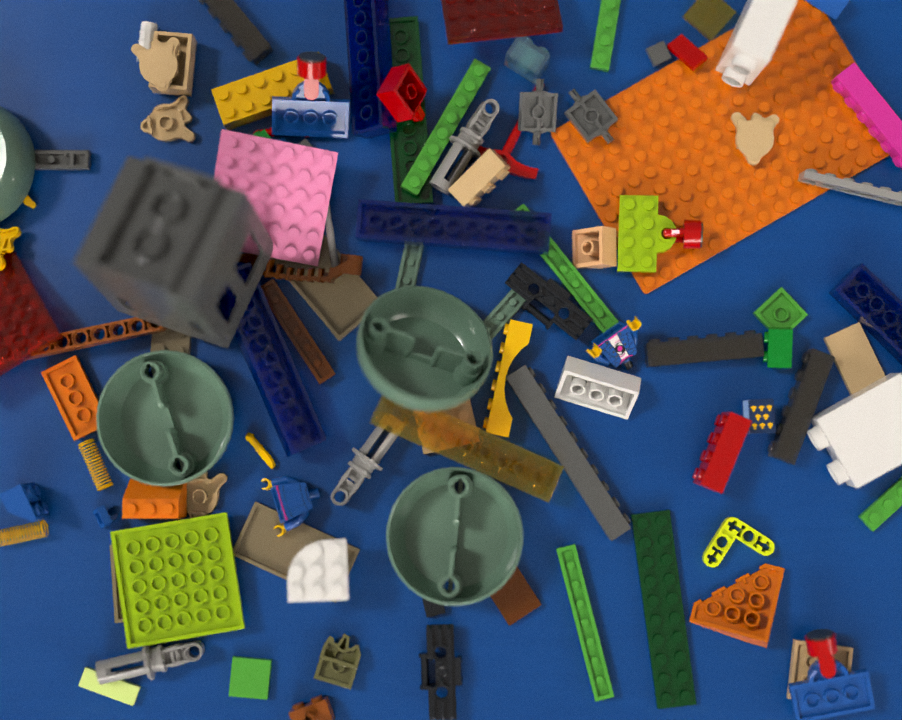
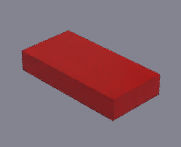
M680 34L667 45V49L692 71L707 61V55L683 34Z

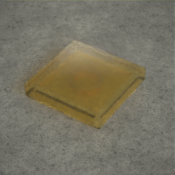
M697 0L682 18L709 41H712L732 19L736 11L723 0Z

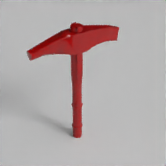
M517 122L503 149L492 150L496 151L511 167L508 170L510 175L526 179H536L538 168L523 165L510 155L521 134V131H518ZM479 146L477 150L482 156L488 148Z

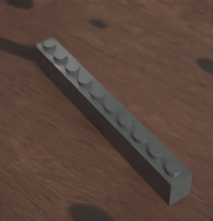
M524 365L507 376L506 381L608 539L613 541L631 529L629 523H631L630 519L625 513L621 514L619 511V502L615 497L611 498L607 491L610 490L604 480L600 481L597 477L599 474L594 464L590 465L586 460L589 456L583 448L579 449L576 442L578 439L572 431L569 433L566 429L567 422L562 415L558 416L555 412L557 409L552 399L548 400L544 395L546 390L541 383L537 384L534 377H536V374L532 368H527Z

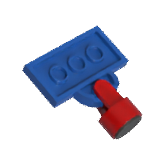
M313 51L300 53L297 56V75L304 78V81L297 84L293 90L292 97L272 96V135L348 138L349 99H330L328 89L319 82V79L326 76L327 58L322 53Z
M816 629L808 632L805 635L808 655L818 657V660L810 666L807 680L788 683L795 720H819L875 709L869 671L861 669L848 672L839 660L834 659L833 655L838 652V647L833 631L829 629Z

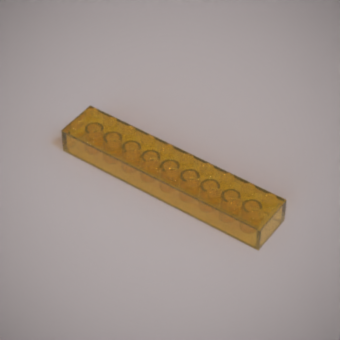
M383 395L380 396L369 421V424L548 503L564 468L562 465L442 411L422 412L407 409L393 403Z

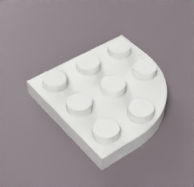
M347 539L316 541L303 548L295 556L288 572V602L349 600Z

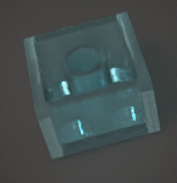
M518 34L506 52L504 65L536 85V79H540L548 68L551 55L546 48L533 44L529 37H522Z

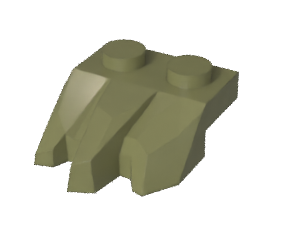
M345 633L337 644L334 643V638L329 636L323 645L314 679L351 690L361 657L359 645L349 648L350 637Z

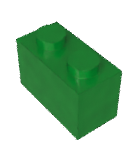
M768 327V332H764V343H767V351H763V362H767L768 368H792V327Z

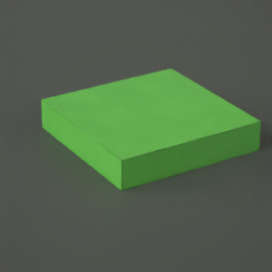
M782 287L752 313L767 330L768 327H792L793 329L808 315Z
M233 656L229 696L268 700L272 659Z

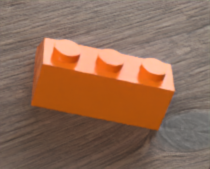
M132 478L129 480L122 499V519H179L187 517V483L174 486H154L141 483Z

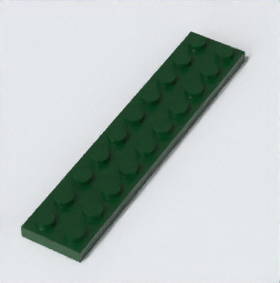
M418 16L380 19L385 78L392 67L410 64L423 82ZM424 97V99H423V101L421 102L420 105H421V107H422L424 113L426 114L425 97ZM388 111L395 206L433 203L432 185L429 183L431 173L417 197L400 187L428 140L426 115L421 121L414 122L413 120L397 123Z
M670 510L630 514L657 709L695 705L696 697Z

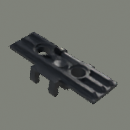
M522 262L505 281L507 286L526 300L521 309L523 311L527 310L543 323L547 330L554 323L574 340H577L593 321L592 318L568 300L572 294L562 288L552 278L548 282L544 281ZM531 284L538 285L539 293L531 294L528 291V287ZM533 300L541 302L550 310L554 317L550 320L530 303ZM566 308L569 311L568 318H560L558 315L559 309Z
M426 625L427 652L419 653V658H421L422 683L420 684V689L428 690L429 720H457L456 686L463 684V677H461L462 655L455 657L454 625ZM438 647H443L447 653L446 655L439 656L435 653V650ZM429 659H435L436 683H429ZM439 687H445L448 690V694L445 697L437 695L436 691Z

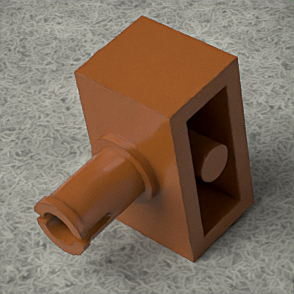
M317 695L311 698V702L305 704L303 701L292 705L293 708L289 711L291 720H335L328 695L324 697Z

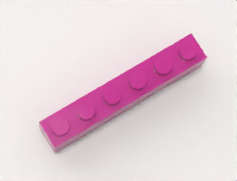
M853 63L831 81L833 89L842 95L846 105L855 111L858 120L867 126L870 135L880 142L883 151L889 153L893 158V163L902 170V121L858 66Z

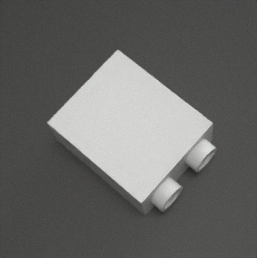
M747 0L715 69L723 73L721 79L725 83L734 87H743L744 84L750 86L769 63L797 0Z
M890 373L809 418L813 428L807 431L808 437L818 451L824 448L827 449L833 462L827 464L826 467L838 485L846 482L848 486L859 488L902 464L901 373Z

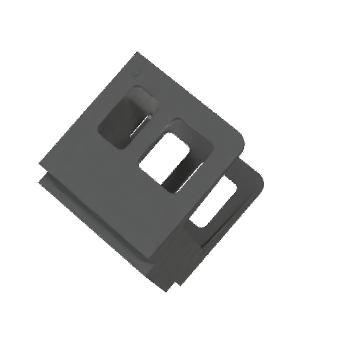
M128 156L73 263L117 311L228 349L271 257L273 242L246 192L224 186L220 179L156 159L145 157L144 160ZM251 234L259 248V255L244 284L235 270V264ZM226 283L237 297L236 304L227 322H225L216 309V304Z

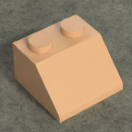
M597 226L572 230L573 266L576 269L616 267V228Z

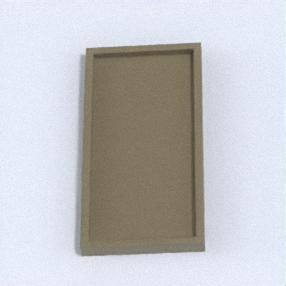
M323 235L318 266L270 257V259L276 260V266L278 263L285 265L283 274H286L288 266L295 268L294 275H297L298 268H304V276L308 275V268L315 269V276H318L319 268L326 269L325 272H329V267L332 268L328 241L325 235ZM337 250L338 262H339V264H340V256H341V254H340V252ZM343 274L334 283L326 281L324 283L314 281V283L296 280L289 281L339 341L359 326L365 311L377 299V296L359 275Z
M255 501L233 550L235 557L288 581L290 565L303 548L316 541L338 538L305 523L290 531L286 530L284 535L278 537L277 535L282 533V529L278 527L273 530V528L278 524L284 525V523H280L277 510ZM347 543L348 576L360 551V548Z

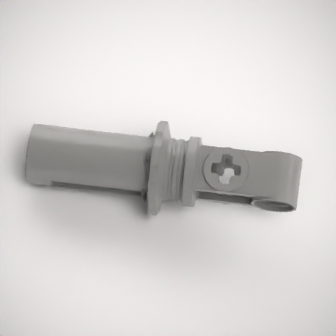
M488 99L483 101L469 119L466 128L461 127L457 137L452 135L449 137L453 145L429 182L437 190L449 195L448 189L459 179L471 158H480L481 155L477 149L483 144L484 140L482 137L487 133L492 121L499 112V104L496 100ZM486 104H490L492 106L491 114L486 112ZM462 150L463 154L456 163L452 172L448 176L447 180L444 179L446 173L448 172L456 157Z
M387 412L364 445L359 448V451L354 447L352 448L355 456L352 461L347 463L350 468L344 473L331 494V500L335 505H345L359 489L365 478L370 479L372 477L371 473H373V470L382 471L383 468L378 464H380L383 456L406 426L392 414ZM387 426L393 428L371 459L368 458L367 454ZM339 491H343L346 495L345 500L341 503L335 500V494Z
M199 640L173 644L165 648L162 644L154 648L147 645L143 646L142 651L96 661L97 680L102 685L147 674L150 680H154L156 672H167L168 667H175L200 659L205 652V645ZM191 646H197L200 654L193 655L190 651ZM144 661V665L114 672L111 671L113 667Z

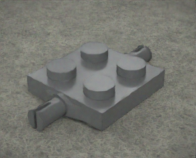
M536 79V90L520 92L518 131L533 133L532 145H540L541 134L556 132L558 93L543 91L544 79Z
M575 88L572 89L568 94L575 103L565 111V116L587 144L599 136H602L607 144L612 142L614 138L610 135L608 129L618 121L613 111L596 90L581 97Z

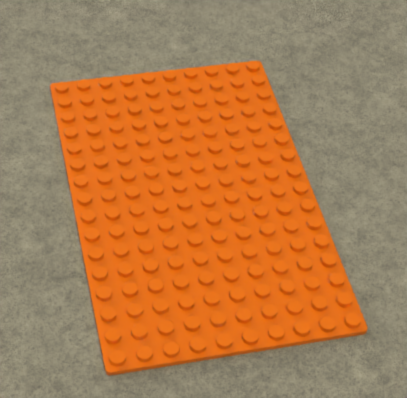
M797 0L769 63L750 86L744 84L743 87L731 86L721 79L723 73L715 70L734 30L733 28L699 47L707 55V61L694 71L678 59L606 100L605 103L618 118V121L608 129V132L614 138L609 144H607L602 136L594 138L587 144L570 121L556 128V132H551V137L603 226L616 228L617 250L620 195L658 196V215L666 216L672 220L676 228H683L684 220H701L703 222V243L700 249H683V243H674L670 250L657 254L656 273L631 272L644 294L650 293L830 190L799 182V174L806 169H815L818 173L824 175L825 173L835 174L836 178L840 179L851 178L889 156V153H886L881 148L880 142L870 135L867 126L858 120L855 111L846 105L842 95L833 89L831 81L851 64H856L827 14L807 1ZM735 112L741 113L748 121L754 113H758L764 118L771 115L779 117V123L773 131V146L756 165H749L743 156L744 154L736 148V127L731 121V115Z

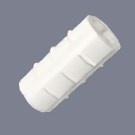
M141 22L140 38L138 41L146 49L151 48L154 31H158L156 23Z

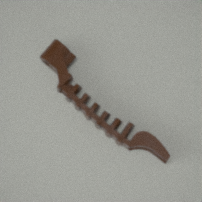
M240 254L237 262L247 263L253 268L258 255ZM341 254L339 265L333 268L329 267V272H325L326 269L319 268L318 276H315L314 268H308L307 276H304V268H298L297 275H294L295 268L289 266L287 267L286 274H283L285 265L279 263L277 264L276 273H274L276 260L269 259L265 268L266 271L264 270L262 275L267 278L275 277V279L280 280L283 278L289 281L296 280L312 283L314 281L320 283L326 281L334 283L343 274L361 276L364 256Z

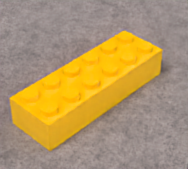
M297 60L219 86L211 89L223 125L227 130H231L271 116L272 96L292 97L294 88L297 84L304 81V78L297 75ZM326 72V76L319 79V82L326 86L329 95L334 92Z

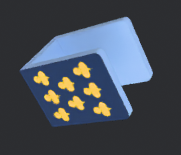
M753 399L742 402L743 417L752 420L747 434L776 433L773 399Z

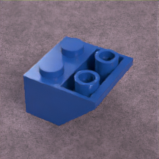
M35 483L20 484L0 494V498L8 513L33 522L49 518V508L40 497L41 490Z

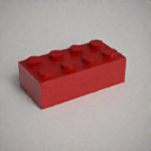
M733 412L718 414L714 422L716 428L714 432L709 434L707 439L708 447L701 453V464L699 468L694 470L692 476L694 484L713 492L723 493L752 420Z

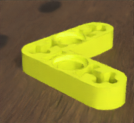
M727 517L705 549L702 560L709 567L718 566L735 539L764 556L771 555L774 552L775 545L769 538L738 518ZM735 521L734 525L741 529L740 532L735 529L729 530L728 522ZM746 531L753 533V539L749 542L743 538ZM721 536H724L727 540V544L724 547L717 545V539ZM757 540L764 544L768 542L767 546L769 549L762 552L763 548L756 544ZM713 546L716 549L722 551L721 554L716 552V554L714 555V558L716 559L715 562L711 561L710 563H708L709 558H707V556L713 555L715 552V550L712 549Z

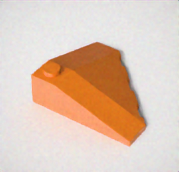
M765 563L759 567V571L751 575L747 573L735 580V584L728 588L723 586L712 592V596L704 601L699 599L693 604L689 622L735 639L767 648L785 568Z

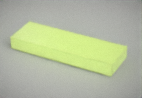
M88 666L85 667L78 685L131 706L135 704L141 688L140 685L126 680L100 685L97 680L96 670Z

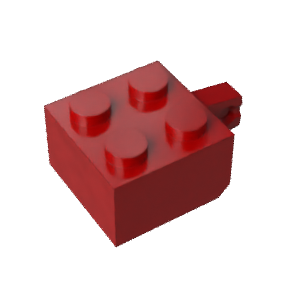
M410 64L392 67L376 95L397 123L413 120L414 122L421 121L426 115L420 104L428 89Z

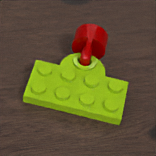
M620 195L617 272L656 273L657 254L670 250L674 243H683V249H700L702 247L703 222L701 220H684L683 228H676L672 220L666 216L658 215V196Z

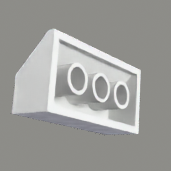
M567 356L554 398L628 420L639 395L641 378Z

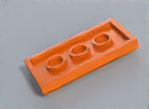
M74 355L42 371L41 374L73 440L77 441L97 431L96 415L99 399L78 356Z

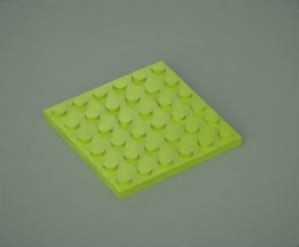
M228 512L110 532L127 649L245 629Z

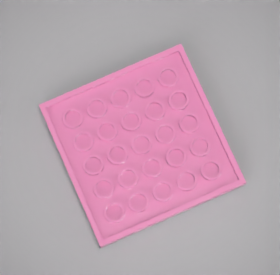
M222 129L214 178L220 179L224 186L246 192L273 242L271 258L318 266L338 152ZM250 234L241 252L259 255V248Z

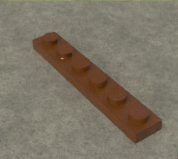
M271 279L257 288L318 383L321 385L336 375L276 281Z

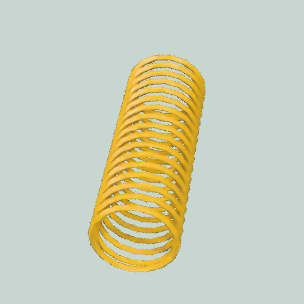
M92 438L78 444V446H80L79 449H81L82 457H85L83 460H86L85 463H87L88 471H91L90 474H92L91 477H93L94 485L98 488L97 491H101L112 486L114 483L110 482L102 485L112 479L99 483L110 478L111 476L98 480L109 475V473L96 478L108 472L104 471L95 475L107 469L104 468L96 471L106 465L93 469L104 464L105 462L92 466L103 461V459L89 464L102 458L98 457L88 461L101 455L97 454L100 451L94 452L99 448L86 452L97 447L96 443H92L95 441Z
M35 521L29 524L26 523L1 529L0 547L47 537L49 530L46 521Z

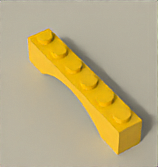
M511 319L509 324L505 323L503 334L506 335V340L501 342L499 353L502 354L501 361H497L495 368L498 376L497 380L493 379L491 391H494L493 399L489 398L487 409L490 410L489 417L484 419L483 428L486 429L485 433L509 437L513 418L505 400V379L514 357L529 344L533 324Z

